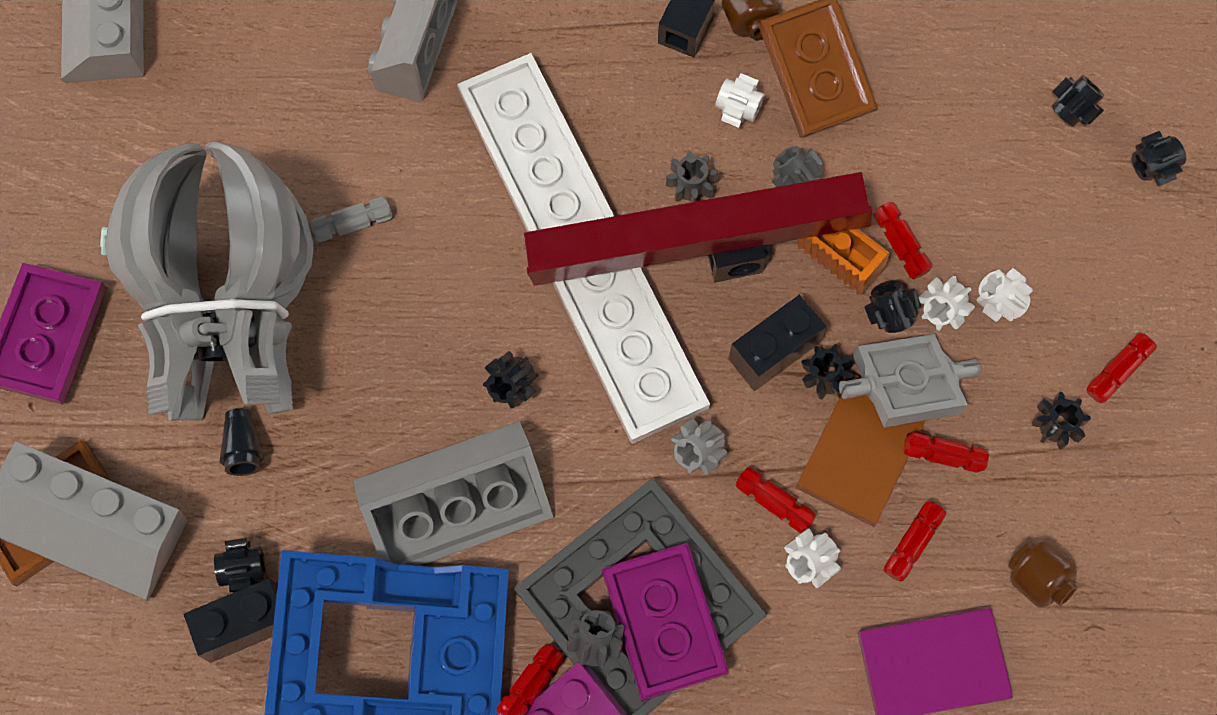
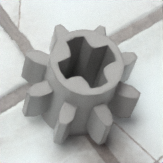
M691 419L680 427V433L671 438V441L675 444V460L682 467L688 469L690 474L699 467L705 475L718 467V462L728 454L723 449L725 434L715 425H712L709 419L699 426L694 419Z

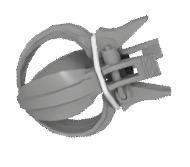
M213 141L207 143L205 149L201 148V144H184L160 152L134 170L122 186L113 206V211L109 218L105 249L110 270L120 280L125 290L139 303L140 307L146 310L141 315L142 320L145 322L138 324V327L146 341L149 352L150 369L146 386L148 389L147 398L149 400L147 403L149 404V415L168 412L169 421L202 420L214 361L227 360L244 404H264L268 414L293 409V397L291 396L292 382L287 368L285 352L292 323L285 322L282 319L288 317L289 313L285 308L298 295L305 281V275L312 267L314 243L306 215L291 190L283 184L280 177L267 165L243 147ZM206 151H210V156L216 159L221 174L227 206L230 239L229 271L225 285L219 287L215 293V301H204L201 298L197 274V209L201 175L207 157ZM191 366V386H185L187 374Z

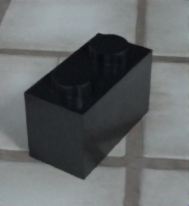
M799 294L731 344L728 360L755 392L815 346L819 345L827 326Z
M268 578L183 613L197 655L212 663L272 638L277 584Z

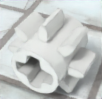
M741 73L735 82L729 79L724 81L715 103L716 108L723 110L721 121L738 128L744 122V119L752 123L754 122L765 96L764 93L757 91L756 87L759 80Z
M1014 268L1007 275L998 269L989 273L981 281L978 289L980 297L977 298V302L984 307L982 312L993 321L997 322L1002 316L1009 321H1013V319L1022 316L1027 311L1030 305L1029 294L1033 289L1025 283L1026 278Z
M952 276L944 284L937 277L934 278L927 285L929 291H925L918 297L920 303L924 304L922 319H928L936 325V329L939 331L944 325L949 323L954 329H958L965 322L964 316H968L975 309L973 304L968 303V294L972 289L970 287L965 288L962 284L958 283L956 276Z
M806 529L784 548L789 553L785 567L799 584L812 581L815 588H819L841 570V567L835 563L840 549L828 537L827 533L813 536L810 529Z

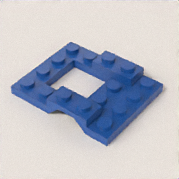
M282 550L264 715H498L497 706L501 702L509 569L465 565L445 567L400 565L378 558ZM323 603L367 606V609L413 612L407 700L315 694Z

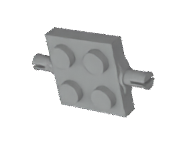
M935 334L857 346L853 358L861 378L841 381L839 391L843 399L864 395L869 397L884 428L962 414L968 405L959 387V379L978 377L980 375V365L977 364L978 361L976 359L956 363L951 361L942 351Z

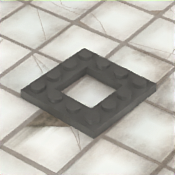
M653 478L514 587L518 596L573 665L580 660L576 655V651H567L570 621L572 618L581 621L588 609L578 596L603 577L602 568L621 563L644 543H647L654 553L688 543L723 652L767 615ZM622 650L619 658L609 656L604 668L589 666L628 715H648L675 693L672 692L641 702L629 660Z

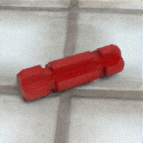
M892 201L887 202L876 209L874 217L881 228H886L884 234L899 260L905 261L906 264L903 267L909 277L912 279L920 278L930 271L931 263L925 253L919 252L921 246L904 219L900 220L899 216L902 214L896 204Z
M1144 333L1137 334L1100 375L1089 384L1086 389L1087 393L1096 402L1105 403L1156 350V343Z
M919 432L909 433L905 437L903 451L907 456L918 459L924 457L926 461L955 468L962 466L964 470L976 473L985 471L987 468L989 453L984 448L976 446L969 448L964 443L935 436L932 439L927 434Z
M747 467L736 481V487L747 496H750V494L754 495V501L782 521L784 518L789 520L788 525L799 533L804 532L811 526L816 517L811 509L804 504L798 506L796 504L797 499L769 479L766 482L763 481V475L752 467Z
M927 501L917 514L918 520L915 519L896 547V554H892L884 566L883 571L889 577L899 582L907 578L913 568L911 563H915L935 534L933 529H937L946 516V511L941 506L931 501Z
M548 644L539 649L533 657L534 663L527 665L509 690V697L505 695L497 706L498 715H525L527 713V705H532L552 678L551 672H556L563 663L564 656L555 646Z

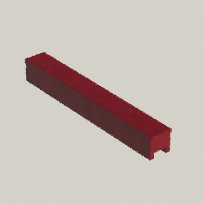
M862 172L529 231L524 232L528 260L527 274L533 285L537 286L870 227L872 208L868 204Z

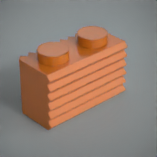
M860 229L798 239L797 243L798 249H804V254H810L811 259H817V264H823L824 269H830V275L836 274L837 280L843 279V285L849 284L850 290L856 289L857 295H863L887 266L890 253Z

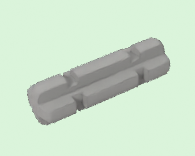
M381 196L369 200L370 204L366 206L362 202L332 212V217L326 218L325 215L311 219L310 227L315 240L323 242L332 239V234L335 233L341 236L371 226L370 222L375 220L377 224L390 220L392 212L387 199Z

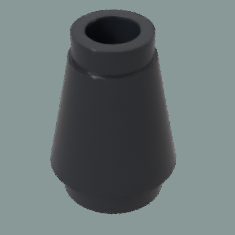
M244 408L229 410L225 413L220 463L225 466V472L232 476L254 474L260 470V462L264 459L253 419L251 418V412Z

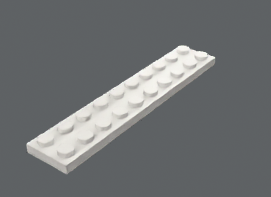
M531 53L457 84L460 96L527 232L614 216ZM640 267L553 283L631 444L709 409L710 403Z

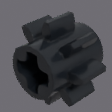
M1081 75L1076 81L1072 77H1065L1052 91L1058 97L1052 104L1054 111L1071 126H1075L1079 121L1085 125L1087 123L1091 124L1104 111L1097 104L1104 97L1103 92L1084 75Z
M1160 131L1142 137V143L1136 145L1137 151L1132 154V164L1137 175L1145 181L1155 178L1158 186L1177 179L1176 174L1183 171L1181 166L1186 162V153L1182 143L1174 136L1163 138Z
M890 280L875 286L869 297L871 303L864 306L871 324L877 323L879 329L884 328L888 333H897L913 325L915 317H917L915 310L920 308L921 304L915 288L908 290L907 284L902 285L898 280Z
M836 344L831 347V350H821L818 346H815V354L811 360L801 361L803 369L810 373L802 379L805 388H811L816 385V392L821 400L826 394L834 393L838 398H841L842 394L839 391L840 382L854 380L853 374L846 371L854 365L852 357L850 355L840 358V352ZM830 367H835L836 372L829 371ZM820 372L827 373L826 377H822Z
M508 351L499 359L495 358L486 365L485 369L491 375L483 383V386L487 388L489 395L493 398V402L508 403L510 408H514L522 400L527 401L537 392L530 384L539 375L534 372L533 366L528 361L529 358L513 357L511 351Z
M1059 392L1054 398L1053 405L1045 399L1040 402L1037 408L1044 415H1040L1032 421V426L1040 427L1043 435L1040 442L1044 443L1047 440L1057 442L1059 450H1063L1069 443V437L1079 443L1086 436L1079 426L1086 425L1091 420V416L1083 415L1080 407L1081 399L1075 401L1065 399L1063 392ZM1059 416L1066 420L1063 426L1056 422Z
M247 538L225 541L226 551L214 555V571L219 587L229 585V591L234 593L255 584L254 581L266 579V563L261 546L251 548V542L247 541Z

